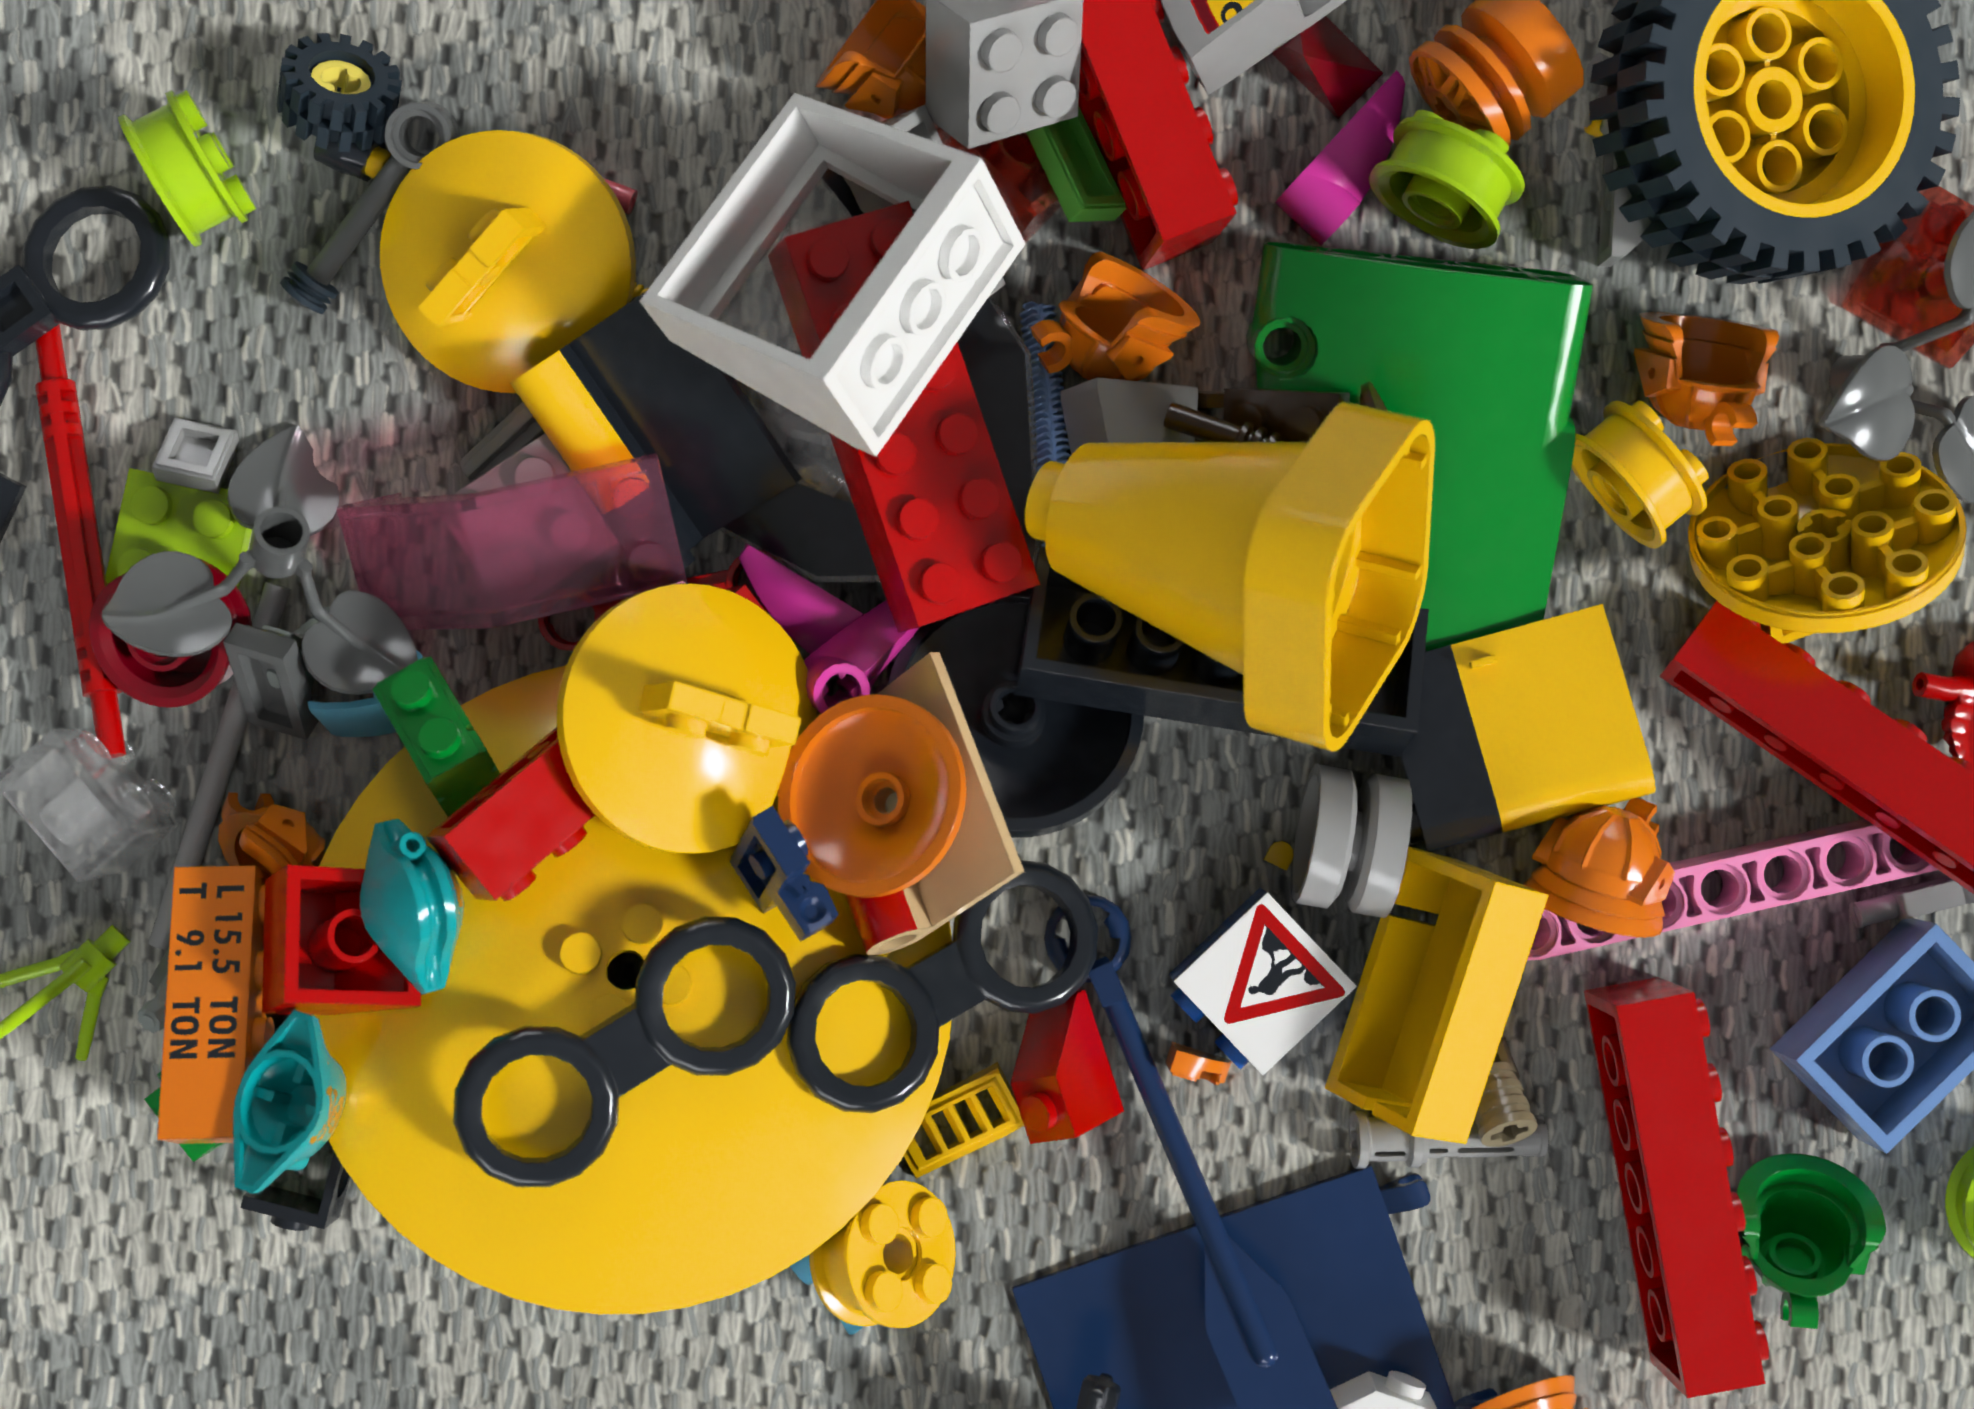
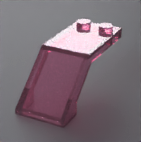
M657 453L477 493L403 498L400 492L340 505L336 508L359 591L378 597L389 605L402 620L407 630L496 628L629 598L635 594L657 587L688 584Z

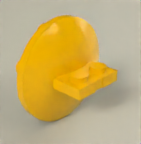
M506 130L481 131L463 135L444 143L418 162L422 163L419 169H411L391 199L385 215L380 240V270L387 301L399 327L417 351L436 368L464 384L487 391L517 393L510 384L512 381L631 302L633 298L636 280L635 247L630 225L618 198L606 180L592 165L566 146L551 139L532 133Z
M1815 438L1798 439L1792 442L1787 449L1776 452H1787L1788 482L1776 487L1768 488L1767 466L1758 459H1742L1732 463L1727 470V474L1721 476L1705 491L1707 498L1706 509L1697 516H1691L1689 522V557L1693 571L1701 585L1714 599L1726 608L1749 620L1760 623V629L1780 643H1789L1815 633H1841L1873 628L1908 616L1930 603L1948 587L1961 567L1966 544V519L1957 496L1939 476L1922 466L1917 456L1900 452L1891 460H1872L1860 454L1850 444H1825L1823 441Z
M673 584L653 588L619 602L598 618L582 636L571 654L560 683L556 715L557 735L561 755L575 789L600 820L621 836L639 845L670 853L693 854L718 851L737 845L752 817L771 806L778 813L779 785L785 771L789 753L802 732L817 718L816 709L812 707L808 699L806 688L808 669L799 650L781 625L766 611L748 599L722 588L701 584Z

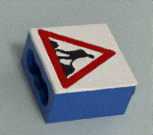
M1259 888L1169 973L1173 982L1178 986L1170 995L1175 1002L1196 1023L1205 1015L1222 1032L1214 1042L1240 1070L1250 1062L1262 1075L1267 1073L1357 987L1271 895L1262 888Z

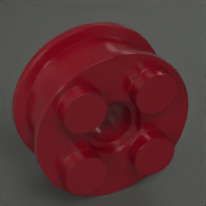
M200 559L211 570L214 586L224 581L227 577L226 574L212 564ZM125 574L111 581L98 595L89 620L91 646L98 664L106 676L130 697L157 707L173 708L186 706L201 700L218 685L233 676L223 644L224 639L210 650L198 655L169 657L138 649L115 635L104 624L102 611L112 599ZM236 586L231 593L220 598L232 616L230 631L236 623L252 626L249 607Z

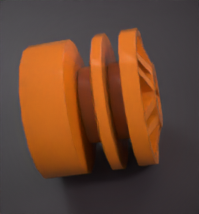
M1475 0L1461 15L1462 27L1446 24L1437 32L1434 41H1425L1409 57L1410 72L1417 89L1435 114L1444 120L1463 126L1473 132L1477 129L1491 131L1504 139L1508 146L1511 145V140L1518 141L1531 129V116L1546 118L1584 85V69L1575 46L1562 25L1539 0Z

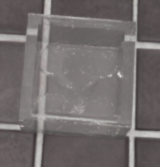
M95 728L52 729L0 774V792L77 882L125 873L182 825L172 812L177 804L170 792L155 779L149 778L145 781L130 763L135 758V753L130 745L125 741L127 755L111 758L108 749L96 737Z

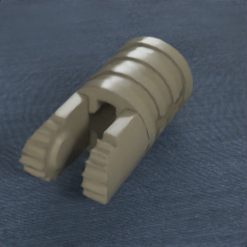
M1504 1033L1502 1034L1474 1119L1479 1128L1478 1134L1481 1143L1489 1147H1500L1519 1142L1532 1135L1538 1127L1534 1114L1529 1110V1102L1523 1094L1524 1089L1519 1080L1520 1075Z

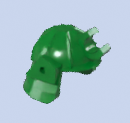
M1789 1153L1774 1155L1752 1165L1744 1173L1738 1184L1737 1195L1741 1200L1746 1220L1745 1230L1738 1232L1742 1256L1749 1258L1753 1269L1761 1277V1281L1765 1286H1772L1783 1292L1780 1305V1319L1788 1321L1790 1327L1818 1329L1819 1309L1817 1296L1830 1295L1844 1286L1850 1274H1865L1870 1253L1879 1248L1878 1245L1885 1236V1218L1873 1192L1861 1179L1846 1168L1832 1161L1807 1154Z

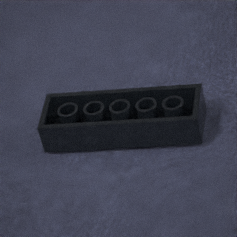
M1040 546L1035 565L1040 585L1032 587L1030 592L1015 695L1280 737L1253 729L1248 725L1244 713V675L1055 572L1047 559L1046 547ZM1420 608L1414 629L1405 649L1352 734L1341 748L1399 757L1418 733L1429 609Z

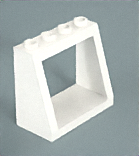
M794 93L639 302L669 341L851 446L876 457L1026 243L982 158ZM830 169L894 205L909 200L914 215L809 360L717 321V319L826 170Z

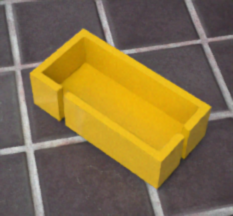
M1408 847L1405 870L1394 904L1439 914L1436 924L1388 914L1386 918L1380 917L1325 1089L1362 1109L1371 1110L1374 1116L1411 1136L1466 1144L1549 895L1461 860Z

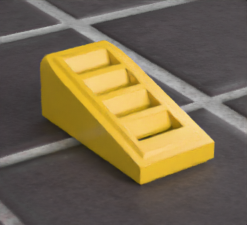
M998 1062L932 1097L922 1126L936 1152L925 1158L914 1137L904 1154V1158L917 1179L1024 1126L1013 1090ZM985 1089L989 1091L1002 1116L991 1122L977 1096V1093ZM962 1100L966 1101L980 1128L970 1134L954 1104ZM943 1111L958 1139L950 1145H947L932 1117L933 1114Z

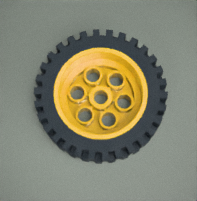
M1619 0L1611 14L1622 22L1604 29L1597 46L1614 55L1611 58L1593 64L1590 80L1592 84L1607 86V95L1589 102L1590 120L1607 119L1609 129L1608 134L1592 139L1596 157L1613 152L1618 168L1602 175L1608 190L1611 192L1627 187L1632 195V198L1621 205L1619 210L1628 223L1647 217L1650 219V225L1640 237L1652 248L1674 243L1666 258L1667 260L1679 267L1698 264L1695 275L1710 280L1727 276L1726 283L1747 284L1758 281V284L1837 269L1851 265V261L1865 259L1881 251L1880 243L1896 240L1908 229L1903 223V219L1920 216L1928 205L1929 201L1918 191L1939 186L1946 171L1944 168L1931 162V159L1952 153L1956 134L1940 130L1941 121L1958 117L1960 98L1943 97V84L1960 78L1958 61L1941 63L1938 47L1954 42L1949 25L1946 24L1932 29L1926 16L1941 7L1939 1ZM1707 72H1708V74H1709V80H1710V82H1708V80H1707V78H1706V73H1707ZM1757 99L1760 103L1761 111L1758 107ZM1762 164H1763L1764 167H1765L1766 177H1765L1764 172H1763Z

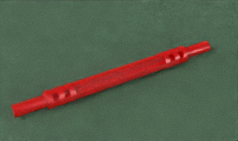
M58 324L35 341L41 382L35 385L82 695L83 697L90 698L99 758L111 759L127 755L117 694L123 691L103 672L94 655L90 641L89 620L91 611L98 595L107 586L76 382L68 379L60 324Z

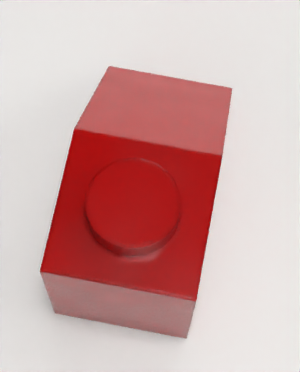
M1085 989L1074 993L1063 1005L1037 1014L1028 1015L1010 1083L1030 1144L1077 1138L1124 1112Z

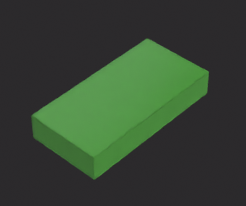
M1079 106L1078 117L1026 132L1068 222L1114 221L1127 209L1121 192Z

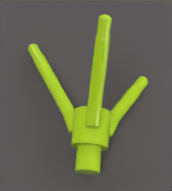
M112 924L94 942L88 938L78 949L75 948L58 957L1 973L0 988L60 970L63 972L0 1022V1039L11 1033L70 985L76 984L87 992L75 1058L78 1061L87 1060L94 1037L101 998L109 981L106 975L117 965L113 959L131 941Z

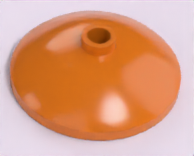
M871 694L847 699L827 709L807 726L797 739L796 744L793 745L778 791V815L783 822L790 820L796 825L808 847V855L806 857L810 864L805 873L816 882L824 884L828 889L856 897H880L893 894L910 887L924 878L943 859L951 847L962 822L966 802V776L962 757L946 727L929 711L908 700L890 695ZM896 792L898 798L897 805L892 812L887 813L885 808L886 800L890 794Z

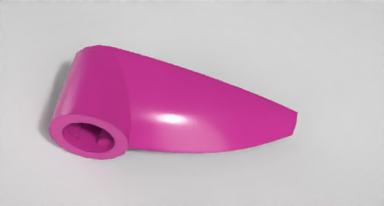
M1397 70L1274 202L1320 246L1327 241L1360 205L1371 188L1369 175L1376 164L1385 161L1394 142V130L1400 121L1405 92V81Z
M746 543L739 556L741 564L763 605L785 632L810 655L845 627L864 615ZM880 673L869 682L870 690Z
M887 600L845 627L804 660L808 669L806 681L807 695L812 707L822 714L827 709L847 699L870 695L869 682L892 661L920 627L898 633ZM835 675L838 677L836 682L840 689L830 697L827 695L829 689L825 683L830 677Z

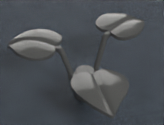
M1973 210L1956 230L1947 250L1944 263V279L1947 292L1952 302L1962 309L1961 313L1952 320L1898 342L1881 343L1879 347L1874 348L1867 355H1844L1839 357L1834 362L1829 375V389L1833 399L1818 422L1819 426L1844 439L1863 456L1872 460L1885 461L1893 459L1904 449L1913 430L1915 413L1938 419L1944 428L1939 432L1933 443L1932 456L1934 467L1938 476L1951 488L1957 498L1968 504H1974V396L1962 398L1957 404L1954 414L1951 410L1944 407L1911 400L1909 396L1914 391L1912 386V370L1904 352L1970 326L1974 322Z
M298 425L288 427L258 445L241 462L232 475L227 496L229 509L234 519L240 525L253 529L249 550L240 554L238 563L224 581L214 586L213 575L209 567L192 555L178 551H163L145 557L134 564L123 576L112 599L102 611L104 624L123 641L138 649L169 657L198 655L219 644L229 633L232 625V616L220 598L231 593L249 569L255 568L259 573L277 579L296 574L300 578L310 613L319 621L305 632L301 645L302 657L306 668L319 683L331 690L345 694L373 693L372 689L378 682L418 660L413 640L402 620L389 605L378 597L365 592L350 590L339 594L332 602L329 611H326L321 605L312 577L313 565L304 557L309 537L327 527L337 514L340 501L337 484L327 480L316 469L313 460L314 449Z

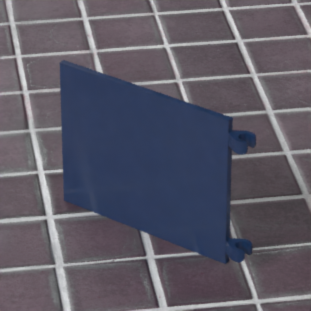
M1368 1164L1366 1168L1354 1169L1221 1214L1220 1217L1228 1236L1278 1282L1291 1298L1329 1389L1337 1387L1368 1371L1384 1377L1388 1376L1389 1371H1398L1422 1381L1426 1385L1425 1391L1430 1392L1437 1409H1472L1497 1397V1392L1493 1388H1487L1464 1396L1456 1402L1453 1401L1389 1214L1411 1211L1429 1204L1430 1193L1426 1183L1419 1174H1411L1379 1187L1371 1164ZM1196 1224L1012 1287L1053 1409H1076L1083 1379L1088 1374L1099 1376L1101 1373L1111 1375L1113 1382L1121 1388L1117 1409H1238L1205 1328V1245Z

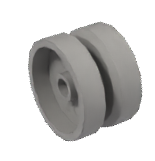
M1314 764L1301 801L1293 849L1290 887L1294 903L1328 909L1339 896L1343 887L1345 902L1353 913L1381 918L1388 916L1399 893L1410 841L1412 790L1408 779L1372 773L1358 792L1356 780L1351 770Z

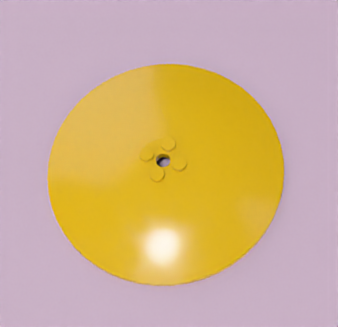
M566 665L532 673L497 686L460 705L500 774L557 727V699ZM403 747L385 764L358 796L337 828L319 866L365 869L374 824L397 818L412 832L421 834L426 841V845L435 850L425 836L448 817L427 786L406 747ZM595 815L583 825L587 831V835L583 840L559 857H554L552 853L532 869L537 875L533 883L509 901H503L501 897L496 901L476 899L456 875L462 889L464 913L449 975L444 989L421 995V1006L407 1009L312 1016L318 1018L326 1048L332 1058L342 1067L346 1078V1100L343 1112L336 1129L329 1138V1142L341 1165L365 1198L400 1234L432 1259L466 1279L514 1299L552 1309L591 1314H645L686 1308L734 1294L771 1278L812 1253L841 1230L875 1196L903 1158L921 1126L939 1082L949 1044L952 1020L939 1027L938 1055L925 1082L903 1103L874 1114L843 1112L816 1098L795 1073L786 1044V1030L780 1044L757 1065L729 1076H695L670 1065L620 1096L618 1125L607 1148L580 1176L551 1187H515L486 1175L464 1152L453 1124L455 1088L468 1061L494 1037L524 1026H554L581 1036L635 1002V988L630 990L618 989L608 980V966L616 956L622 953H633L645 961L649 950L677 926L704 916L736 917L765 930L786 953L796 982V998L802 984L824 964L852 954L867 955L845 894L827 888L838 916L824 929L803 941H799L777 906L763 914L730 863L731 856L737 845L718 851L695 854L654 850L621 836ZM809 876L810 881L816 882L814 879H812V878ZM948 921L909 946L875 956H885L906 968L952 941L950 922ZM708 945L689 952L672 968L664 985L662 1008L668 1025L682 1039L700 1047H724L742 1040L758 1025L767 1006L768 985L761 966L750 954L731 945ZM855 981L841 986L826 999L817 1017L815 1041L821 1060L834 1076L851 1085L871 1086L887 1080L901 1067L910 1048L911 1025L905 1007L892 991L875 982ZM529 1055L508 1063L491 1079L482 1098V1119L488 1134L502 1149L523 1158H545L565 1150L582 1134L591 1115L592 1095L586 1079L572 1064L554 1056Z

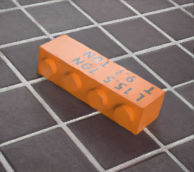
M257 866L174 867L157 1140L177 1144L233 1143V1111L240 1082L250 1063L275 1033L272 1018L262 1014L265 879L271 875Z

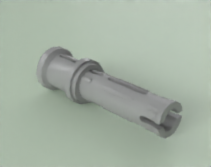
M1352 1110L1349 1117V1153L1355 1169L1366 1168L1369 1162L1405 1161L1406 1166L1409 1168H1419L1421 1164L1427 1162L1428 1158L1544 1157L1548 1151L1547 1125L1544 1124V1117L1534 1115L1538 1127L1532 1135L1510 1145L1489 1147L1481 1143L1478 1134L1479 1128L1475 1120L1467 1143L1461 1144L1411 1136L1376 1116L1367 1117L1363 1110Z

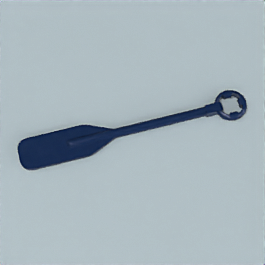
M1085 894L1091 906L1100 907L1110 913L1103 922L1109 931L1110 938H1120L1119 949L1113 960L1111 961L1107 956L1095 960L1086 983H1093L1205 1245V1328L1238 1409H1338L1291 1298L1278 1282L1228 1236L1117 974V971L1120 970L1130 953L1132 934L1129 921L1119 906L1107 898ZM1059 906L1055 908L1049 917L1044 934L1047 956L1058 971L1062 968L1069 952L1066 938H1055L1057 926L1063 916H1065Z

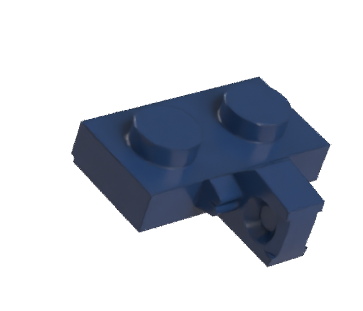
M771 806L752 817L731 856L730 863L762 913L764 914L777 906L799 941H803L831 924L838 916V912L824 884L812 882L808 875L803 874L810 864L806 857L808 855V847L803 835L790 820L783 822L774 807Z

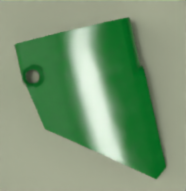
M1264 242L1254 316L1246 334L1247 348L1255 360L1257 388L1349 392L1350 403L1360 405L1361 385L1369 381L1378 392L1389 412L1428 420L1432 424L1435 436L1429 562L1426 586L1420 607L1429 609L1425 650L1438 649L1544 620L1574 455L1575 424L1570 417L1593 284L1575 275L1551 270L1293 243ZM1277 328L1291 329L1294 342L1287 354L1277 358L1265 356L1263 344L1267 335Z

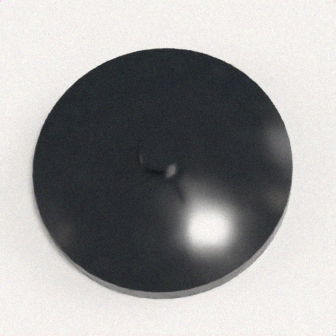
M1031 588L921 626L898 653L888 682L889 685L928 653L940 652L1011 838H1027L1057 832L1075 825L1099 809L1115 793L1126 777L1139 748L1144 725V715L1015 695Z

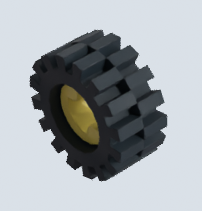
M317 33L316 44L308 36L298 39L297 47L292 44L289 45L281 62L276 104L278 113L282 112V122L287 128L296 125L295 135L305 141L310 135L316 136L315 146L327 150L328 142L331 141L338 143V152H350L351 143H356L361 151L371 149L373 140L379 145L385 142V126L390 115L398 108L402 80H399L400 71L397 65L389 66L390 57L384 51L373 55V44L363 40L359 47L351 45L352 36L340 34L339 42H332L329 33Z

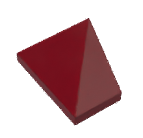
M1327 16L1272 52L1337 119L1383 75V72Z

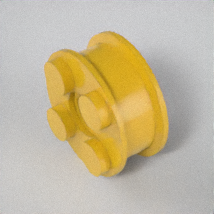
M1638 400L1632 406L1621 401H1612L1605 406L1603 410L1604 420L1585 436L1575 434V448L1571 468L1615 524L1639 543L1656 549L1666 542L1665 529L1684 514L1697 516L1706 509L1707 498L1702 484L1708 480L1709 475L1703 464L1694 454L1686 449L1679 450L1663 432L1664 426L1661 419L1649 405L1641 400Z
M911 1181L884 1183L875 1196L841 1230L809 1254L811 1276L819 1298L835 1317L855 1326H874L879 1324L889 1328H908L923 1322L935 1312L951 1292L956 1257L953 1228L944 1203L924 1186Z

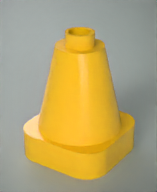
M1342 402L1331 411L1309 442H1089L1077 448L1065 464L1048 461L1039 469L1027 497L1025 508L1026 530L1031 538L1045 542L1047 559L1055 572L1244 675V713L1246 721L1251 728L1334 752L1340 749L1348 740L1401 656L1412 634L1420 611L1429 562L1435 457L1434 430L1428 420Z

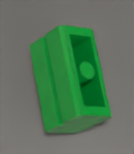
M431 656L423 657L381 680L372 689L424 781L447 817L452 815L500 775L494 761Z

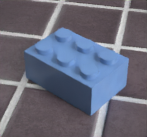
M1915 918L1902 919L1803 1015L1770 1050L1858 1140L1887 1154L1974 1070V962L1936 923Z

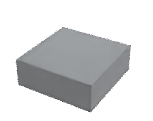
M175 417L152 465L155 479L219 494L237 452L239 443L237 430Z

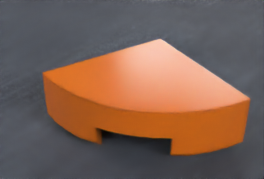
M1172 1042L1165 1063L1171 1075L1197 1082V1079L1202 1078L1214 1085H1219L1220 1083H1225L1232 1061Z

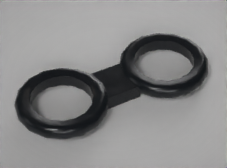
M111 185L82 187L54 200L34 221L23 245L22 267L18 264L0 277V406L12 382L13 356L55 326L63 324L80 331L112 329L137 317L158 296L170 269V238L159 213L142 197ZM113 214L128 219L134 224L141 241L140 261L132 279L118 293L101 301L78 302L62 295L52 275L53 254L60 238L75 222L90 215Z
M1020 860L1024 869L1023 873L954 917L952 941L905 968L885 956L852 954L824 964L802 984L795 998L794 1015L787 1028L786 1044L795 1073L816 1098L843 1112L874 1114L903 1103L925 1082L938 1055L939 1027L984 1000L1007 1012L1037 1014L1063 1005L1085 984L1097 958L1098 925L1088 897L1070 876L1049 864ZM1017 886L1036 888L1052 897L1064 912L1070 930L1069 952L1062 968L1048 982L1035 987L1016 986L999 977L987 962L981 944L982 920L990 903L1005 890ZM855 981L875 982L892 991L905 1007L911 1025L910 1048L901 1067L887 1080L871 1086H854L834 1076L821 1060L815 1041L817 1017L826 999L841 986Z
M704 916L673 928L649 950L636 977L635 1002L581 1036L560 1027L524 1026L494 1037L468 1061L455 1088L453 1124L464 1152L486 1175L515 1187H551L580 1176L605 1152L618 1125L620 1096L670 1065L695 1076H729L757 1065L780 1044L794 1015L796 982L786 953L765 930L736 917ZM708 945H731L750 954L761 966L768 985L767 1006L758 1025L742 1040L724 1047H700L682 1039L668 1025L662 1008L663 989L672 968L689 952ZM529 1055L554 1056L572 1064L586 1079L592 1095L591 1115L582 1134L565 1150L545 1158H523L502 1149L488 1134L482 1119V1098L491 1079L508 1063Z

